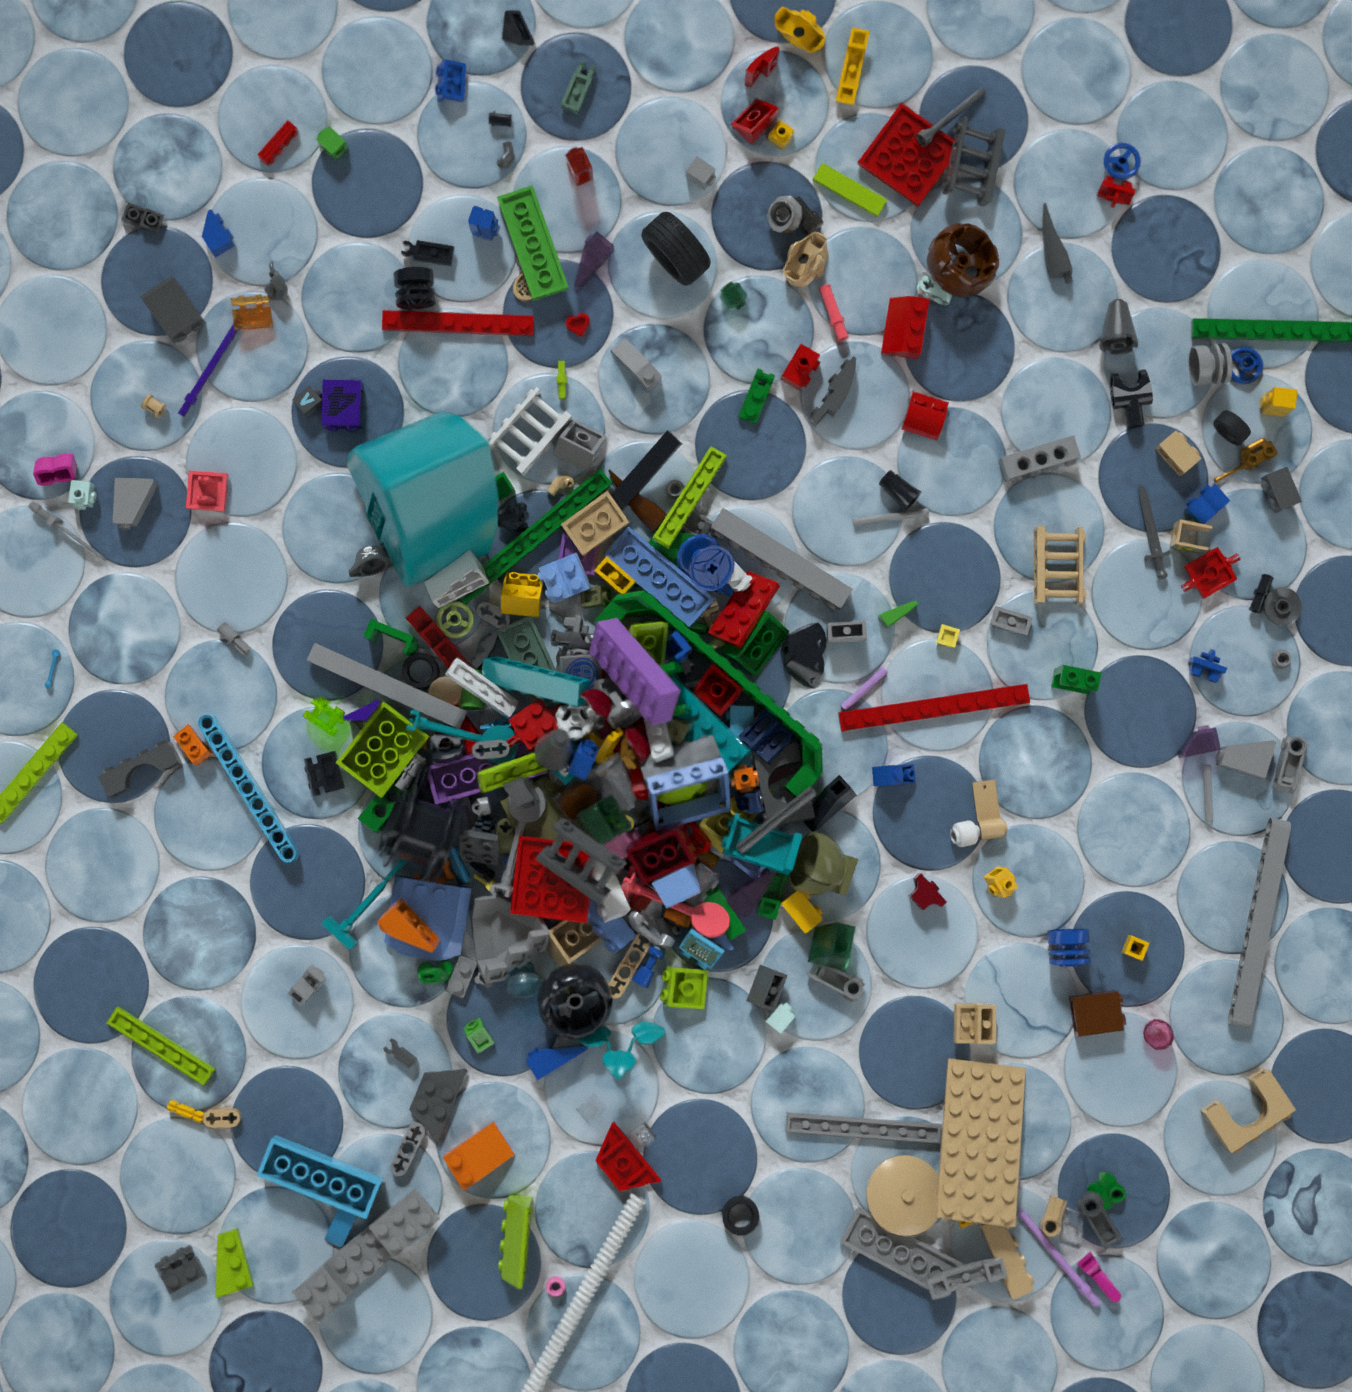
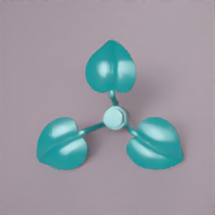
M645 1021L635 1024L631 1030L632 1035L635 1037L632 1038L627 1051H612L610 1042L607 1040L611 1036V1031L606 1026L597 1028L594 1034L579 1040L582 1044L591 1048L599 1047L605 1043L608 1052L603 1055V1064L609 1073L617 1080H620L635 1066L636 1059L631 1054L635 1041L638 1040L642 1045L653 1044L664 1036L665 1030L663 1027L652 1022Z

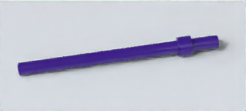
M236 318L192 391L187 393L184 398L185 402L178 412L182 417H185L190 407L198 400L196 397L244 322L242 319Z

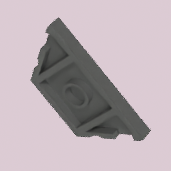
M467 1069L432 1071L423 1074L409 1110L437 1141L440 1140Z

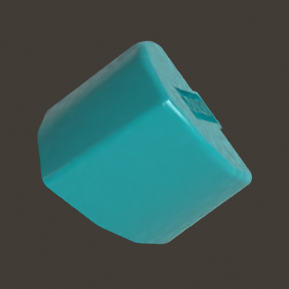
M441 411L360 444L348 453L346 464L366 506L365 513L380 545L385 546L399 579L404 586L412 587L430 579L469 550L472 551L477 559L489 554L497 531L498 492L488 440L464 418Z

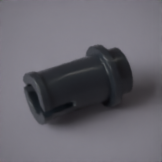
M495 111L493 113L489 112L488 124L511 127L512 114L495 113Z

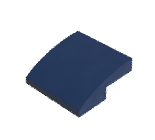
M764 709L738 737L769 765L795 736L776 717Z

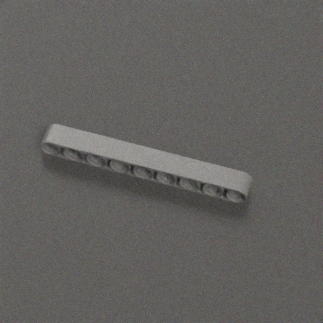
M314 643L307 658V661L457 729H460L467 714V711L319 644Z

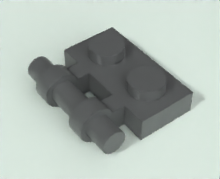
M191 1245L177 1249L176 1253L169 1257L161 1258V1261L155 1264L157 1271L163 1268L167 1271L166 1274L161 1276V1279L169 1294L206 1274L197 1256L190 1260L188 1255L193 1252ZM181 1260L183 1264L174 1268L172 1263Z

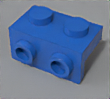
M677 630L667 638L666 654L671 659L668 663H682L688 657L686 653L691 648L687 644L685 636Z

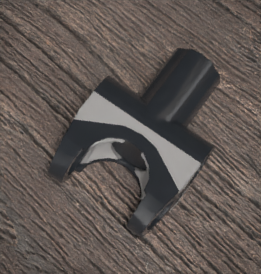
M1145 369L1138 371L1137 385L1134 388L1126 387L1119 378L1118 373H1113L1110 377L1113 409L1125 408L1128 428L1144 426L1142 406L1153 403L1152 386Z

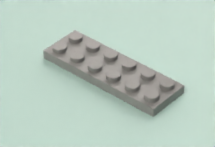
M858 1206L840 1239V1243L929 1290L928 1279L962 1265L961 1261L914 1236H901L886 1231L876 1223L870 1212Z

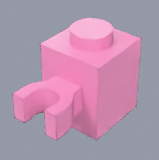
M616 828L607 833L608 836L602 842L606 849L624 859L628 856L625 850L629 843L641 835L638 829L632 832L631 830H618Z

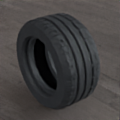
M662 212L642 230L641 236L649 251L660 265L680 284L684 286L691 285L710 268L711 260L706 250L688 227L674 214Z

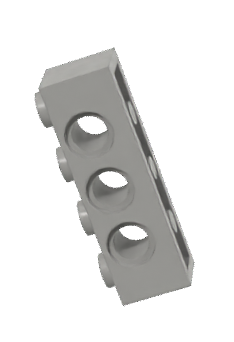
M1073 435L1001 457L999 464L1005 482L1011 481V483H1016L1023 480L1022 477L1029 475L1032 478L1040 475V472L1044 470L1052 472L1058 470V466L1064 464L1066 467L1075 465L1081 455ZM1054 451H1059L1062 454V459L1055 458ZM1036 457H1042L1044 465L1038 464ZM1018 462L1025 463L1026 470H1020Z

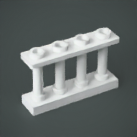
M538 387L534 390L531 389L526 394V400L522 404H517L512 411L513 415L509 419L505 418L500 424V430L497 433L493 432L488 438L490 449L492 450L495 446H498L517 463L518 467L516 470L522 476L529 471L572 421V416L565 411L563 415L561 413L558 414L538 396L541 392ZM532 403L536 404L554 420L555 424L551 429L545 428L526 411ZM520 417L542 434L541 437L543 438L538 443H534L514 426ZM508 431L529 448L530 453L526 457H521L501 440Z

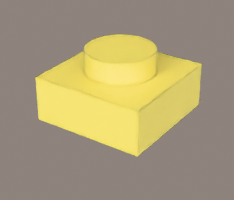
M941 624L936 643L955 648L960 629Z

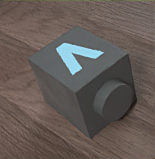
M310 385L292 399L307 418L322 407L321 392L317 388L313 390Z

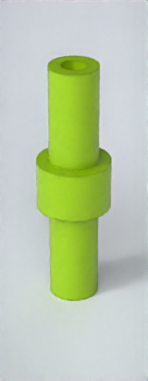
M558 361V376H556L558 399L560 400L566 399V385L568 384L565 374V361Z

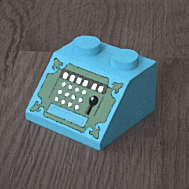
M692 927L678 946L682 949L680 951L682 955L688 959L691 956L698 960L696 964L705 970L707 967L712 969L724 952L722 947L707 937L702 936Z

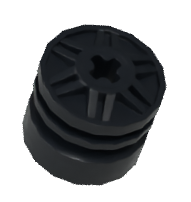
M406 267L398 269L393 273L394 286L399 289L395 292L397 298L396 306L398 308L417 310L429 308L436 304L435 290L430 288L434 285L432 269L426 267Z

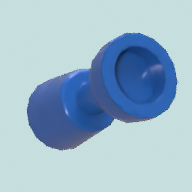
M650 946L648 950L651 956L646 965H641L631 979L645 988H649L654 975L652 968L657 959L661 960L665 956L664 952L653 946Z

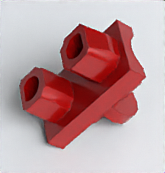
M1106 176L1099 187L1096 197L1111 201L1110 207L1115 208L1116 203L1129 205L1136 189L1132 188V182L1124 181L1121 185L1115 184L1113 177Z

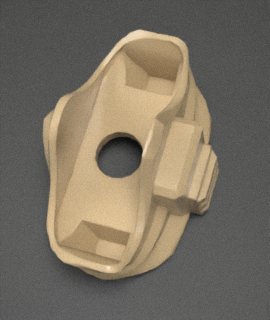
M813 232L803 240L795 242L790 246L783 274L791 285L799 287L808 286L815 277L820 278L825 272V263L828 259L827 239L819 232ZM801 255L809 256L806 264L799 262Z

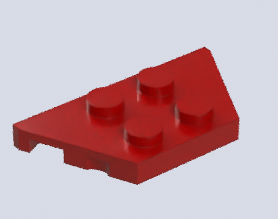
M613 1121L595 1161L617 1189L625 1191L630 1188L642 1187L662 1181L625 1133Z

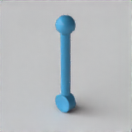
M57 649L52 651L53 660L48 680L45 683L47 689L52 687L51 681L56 660L60 656V651Z

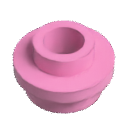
M553 1276L548 1279L546 1283L548 1294L558 1297L564 1293L565 1282L561 1277ZM553 1283H558V1284H559V1288H558V1289H554V1288L552 1287V1284H553Z

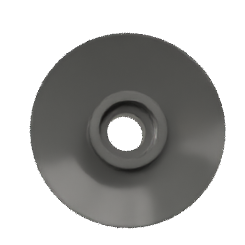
M1276 588L1265 598L1264 612L1267 618L1276 625L1292 624L1301 614V600L1298 594L1289 588ZM1278 604L1282 605V610L1278 609Z

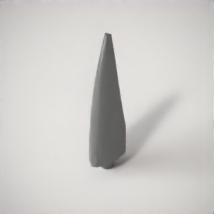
M1044 203L1042 235L1050 279L1064 277L1065 283L1068 284L1073 282L1071 276L1072 265L1068 252L1054 228L1047 204Z

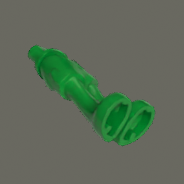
M448 960L440 961L437 967H433L430 962H423L418 967L417 977L425 985L444 983L452 976L454 967Z

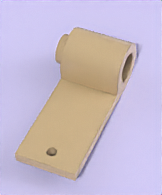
M995 779L972 782L977 826L980 829V840L1004 837L1008 829L1006 821L1003 822L1000 818Z

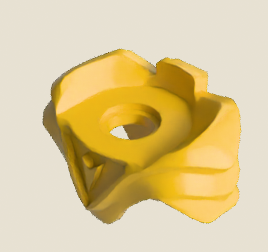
M783 6L778 10L774 17L775 27L790 44L808 53H813L823 48L826 38L823 30L816 23L815 15L809 11L801 10V12ZM797 27H801L805 31L804 35L800 38L794 35V30Z

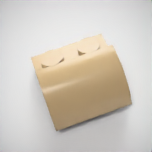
M954 1003V1043L996 1044V1005L986 1003Z

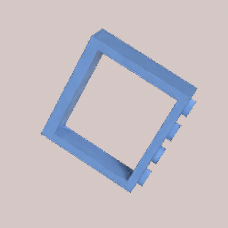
M722 757L646 778L650 815L656 831L679 821L685 824L731 811L728 771ZM718 778L719 793L657 810V794ZM723 802L725 806L720 807L719 803ZM663 819L664 823L659 824L658 820Z

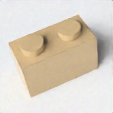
M1175 430L1154 449L1180 477L1202 458L1199 456L1198 450L1186 442V437L1181 432L1178 433Z

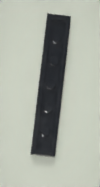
M667 430L611 494L622 512L683 444L670 431Z

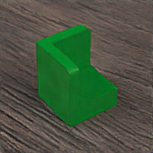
M504 471L495 476L498 500L501 501L514 493L515 489Z

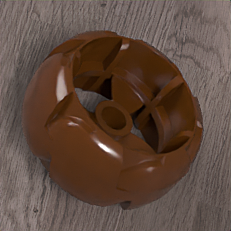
M956 223L944 228L933 238L928 248L929 253L926 260L932 279L942 287V290L952 296H975L991 285L996 277V272L999 268V254L996 245L992 243L984 230L973 224ZM955 244L964 248L968 254L964 252L958 253ZM950 253L955 255L952 259ZM969 266L977 269V274L973 278L966 275L965 269Z

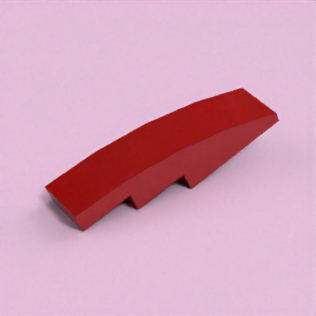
M420 605L405 617L448 668L456 658L471 666Z

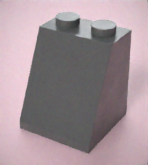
M170 276L140 296L174 344L184 341L188 334L199 331L206 323L182 286L173 276Z

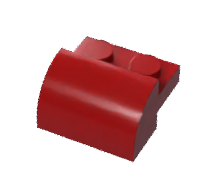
M913 391L901 430L937 441L946 418L949 402Z

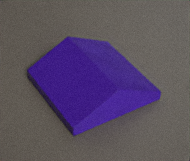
M376 700L343 716V718L348 722L367 723L382 704V701Z

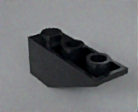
M840 775L823 789L812 804L815 818L804 821L805 825L812 832H816L857 796Z

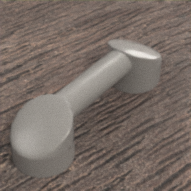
M635 911L630 913L628 921L635 931L657 947L671 948L675 940L667 934H661L658 938L642 926L645 919L641 914Z

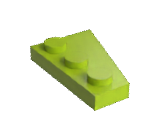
M238 1228L220 1233L217 1236L215 1298L255 1285Z

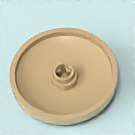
M894 1156L883 1161L870 1175L866 1187V1202L871 1216L880 1227L896 1235L913 1236L926 1231L938 1219L935 1218L938 1174L927 1162L913 1156Z

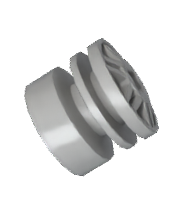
M1212 344L1210 349L1206 345L1191 347L1188 363L1189 375L1194 386L1209 385L1211 380L1214 384L1230 382L1232 376V356L1228 344Z

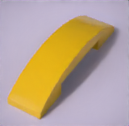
M851 28L835 102L854 106L870 34L868 30Z

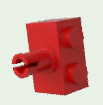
M800 344L783 372L781 381L801 391L802 387L806 388L811 380L809 375L812 370L816 372L821 363L819 361L820 354Z

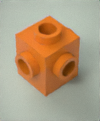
M748 764L736 766L737 770H733V775H730L732 787L735 786L736 790H741V793L752 791V787H756V782H759L757 771H753V767L748 768ZM742 775L748 776L747 782L741 780Z

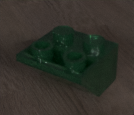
M612 794L581 811L576 816V820L584 833L602 846H606L632 829Z
M835 922L815 927L808 962L846 971L850 960L855 926Z

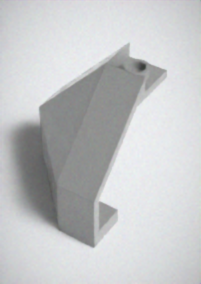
M491 892L489 896L475 898L473 906H469L476 963L485 983L507 979L510 976L509 972L516 967L520 969L532 960L530 956L537 951L542 952L545 950L550 937V932L543 918L510 914L511 900Z

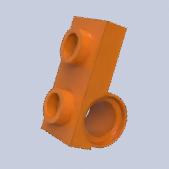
M189 724L173 736L190 761L196 766H199L213 754Z

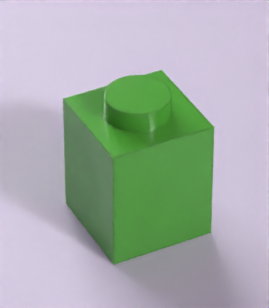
M330 126L319 132L316 139L319 146L336 161L348 149L346 141Z

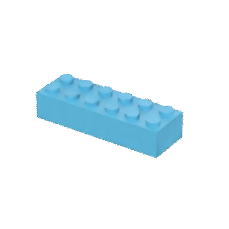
M277 1135L271 1138L256 1175L364 1219H367L370 1215L384 1180L383 1177Z

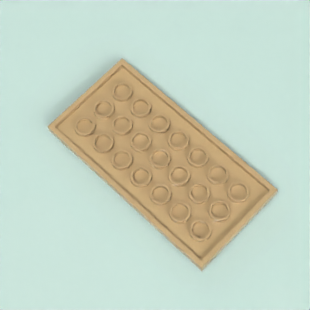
M947 1059L935 1218L1013 1228L1016 1226L1026 1068Z

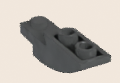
M854 356L850 361L846 359L840 366L842 369L838 375L834 373L829 379L828 390L832 394L828 392L822 399L823 405L820 408L816 407L810 414L812 418L809 423L814 427L818 425L827 413L834 417L845 401L854 378L856 358Z

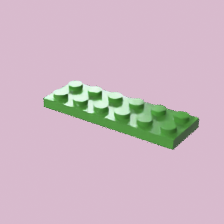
M533 185L498 196L497 199L532 300L536 301L569 290Z

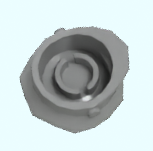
M792 196L777 197L768 209L767 218L770 227L779 233L792 232L799 227L802 220V206Z

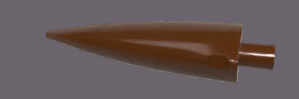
M609 469L608 472L615 486L618 487L622 480ZM638 494L629 504L631 510L652 533L657 531L667 516L659 506L641 494Z

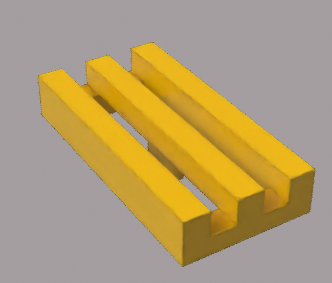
M619 727L606 738L595 759L598 764L611 755L624 734V731Z

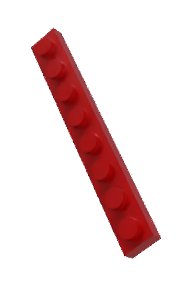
M382 310V330L533 336L534 316Z

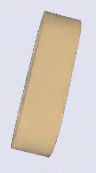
M235 1108L211 1109L203 1116L204 1124L210 1128L234 1127L242 1120L241 1112ZM231 1112L234 1116H237L233 1123H231V1119H225V1117L231 1115ZM212 1113H214V1117H220L214 1123H212V1120H208Z

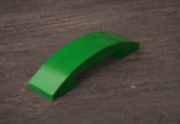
M768 870L757 915L776 920L788 875Z

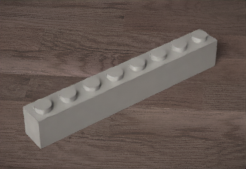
M722 508L711 526L713 536L720 540L722 538L729 541V546L736 550L738 548L745 551V556L752 560L754 558L761 561V566L768 570L774 569L777 571L776 575L784 580L790 579L794 582L793 585L800 590L806 589L810 592L809 595L816 600L822 599L826 602L825 605L834 611L835 609L840 610L853 590L725 508Z

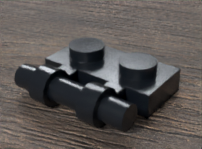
M336 751L317 755L318 763L313 764L311 757L304 759V770L308 774L310 782L308 786L309 790H312L313 797L321 795L319 787L324 786L325 793L345 789L340 766L336 764L338 760ZM315 770H320L322 780L317 781Z

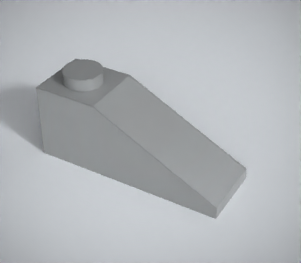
M626 338L611 349V352L647 393L662 381V375Z

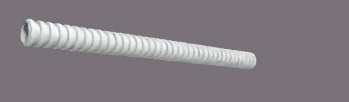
M634 1193L630 1194L631 1198L627 1200L628 1204H625V1209L621 1210V1215L618 1216L619 1220L615 1221V1226L611 1228L610 1236L606 1237V1242L602 1244L604 1247L600 1248V1253L596 1255L597 1259L595 1258L594 1264H591V1269L587 1271L588 1275H585V1280L581 1282L582 1286H579V1291L575 1293L576 1297L572 1298L573 1302H570V1307L566 1309L567 1313H564V1318H561V1324L557 1325L558 1329H555V1335L551 1336L552 1340H549V1345H546V1351L542 1352L543 1356H540V1362L536 1363L537 1367H534V1373L530 1374L531 1378L527 1379V1384L524 1385L525 1389H522L521 1392H540L539 1390H542V1385L546 1383L545 1379H548V1374L552 1372L551 1368H554V1363L558 1361L557 1357L561 1356L560 1352L564 1351V1346L567 1345L566 1341L570 1340V1335L573 1334L572 1330L576 1329V1324H579V1319L582 1318L581 1314L585 1313V1308L589 1306L587 1303H590L591 1297H594L597 1286H600V1281L604 1279L603 1275H606V1270L610 1268L609 1264H612V1259L616 1257L615 1253L619 1252L618 1248H621V1243L625 1241L624 1237H627V1232H630V1226L634 1225L633 1221H636V1215L640 1214L639 1210H642V1205H645L646 1202L642 1197Z

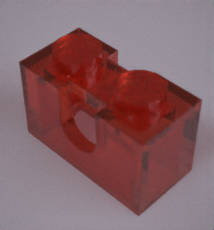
M583 147L570 149L565 154L566 164L576 187L593 180L592 165Z

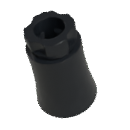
M889 470L879 482V485L884 488L883 490L898 503L904 512L914 504L922 491L913 487L892 470Z

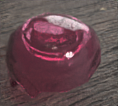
M1155 1018L1145 1024L1143 1036L1148 1045L1155 1050H1164L1172 1045L1174 1033L1169 1023Z

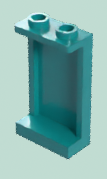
M735 813L733 818H729L726 829H729L728 836L724 835L721 847H724L722 854L786 875L792 872L802 834L795 832L794 835L773 829L742 854L737 850L736 845L757 829L760 824L739 818L737 813Z

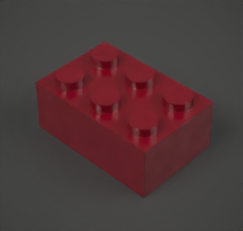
M682 821L630 842L625 850L643 884L695 863L698 857V852Z

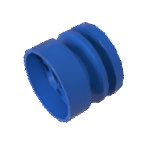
M1056 929L1047 931L1048 943L1057 945V949L1050 950L1049 954L1058 955V958H1050L1049 964L1060 967H1076L1091 963L1090 957H1081V954L1090 953L1089 949L1081 948V944L1089 942V929Z

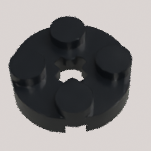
M434 731L435 734L428 738L426 743L427 751L435 763H450L463 757V752L466 748L465 739ZM445 742H449L450 745L448 747H442L445 745Z

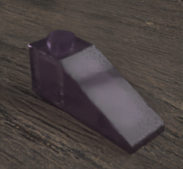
M597 231L594 235L590 234L584 242L585 245L574 283V289L577 293L614 252V245Z
M766 869L726 895V901L739 919L743 916L747 918L754 913V909L757 907L777 871Z

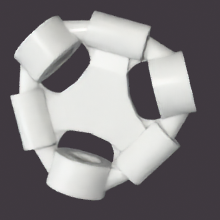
M569 704L561 705L555 715L558 722L556 725L559 729L565 730L572 741L582 740L584 735L590 733L594 726L595 713L589 705H580L577 708L570 707ZM567 710L571 712L570 717L566 721L562 720ZM581 710H583L588 720H584L579 713ZM572 727H579V728L582 729V731H580V730H572V731H569V730H570V728H572Z

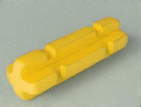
M170 1100L166 1108L170 1112H176V1114L187 1119H193L197 1123L203 1121L205 1114L199 1110L195 1111L194 1108L182 1103L179 1105L174 1100Z

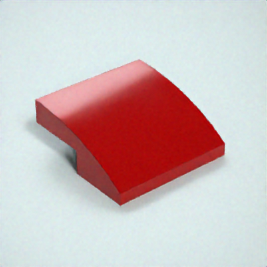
M778 46L765 51L749 65L745 74L744 84L751 88L760 74H763L765 77L770 75L778 63L780 52Z

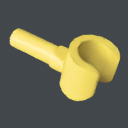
M475 874L473 876V878L481 882L488 891H490L492 884L497 883L494 879L488 883L478 874Z

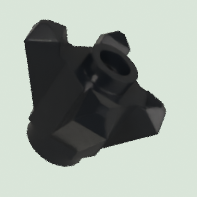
M510 502L504 509L498 512V527H508L521 532L528 529V524L524 522V511L527 510V505L523 502L517 505Z

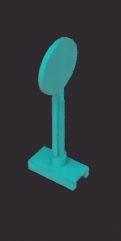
M415 710L410 711V715L415 716V719L410 718L409 722L413 723V726L407 725L405 729L413 732L416 728L422 730L426 728L473 742L506 741L515 735L512 729L502 725L490 727L483 735H478L427 721V718L419 717L420 712ZM519 742L512 747L509 746V752L506 756L487 760L498 764L509 762L515 757ZM498 743V747H492V751H499V754L506 750V747L502 746L501 743ZM480 745L482 754L484 752H489V748H483L482 745Z
M400 860L385 877L384 881L378 884L354 912L340 924L331 916L325 918L321 924L349 950L354 948L358 941L349 933L354 922L383 892L387 883L408 862Z

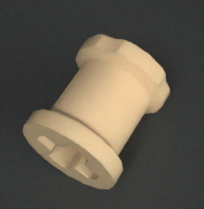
M149 394L143 400L141 408L143 410L147 409L159 419L165 412L167 405L160 403L153 398V395Z

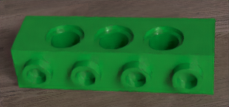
M405 771L400 774L383 798L376 795L357 818L375 833L383 832L395 803L389 800V794L395 791L399 795L401 789L396 787L395 784ZM414 778V780L411 782V784H410L409 787L407 788L406 794H408L409 790H410L411 787L414 785V782H415V779H416V778ZM381 806L386 809L384 817L377 815V809Z

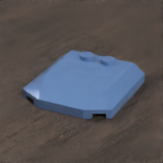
M395 875L390 906L402 897L440 938V942L432 953L393 938L388 933L385 934L384 942L401 955L442 961L461 955L472 887L437 882L431 883L426 880L415 879L414 877Z

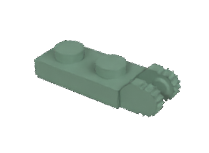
M583 60L579 63L576 72L574 71L560 105V108L577 115L592 83L597 67L592 64L587 76L582 74L586 66V62Z

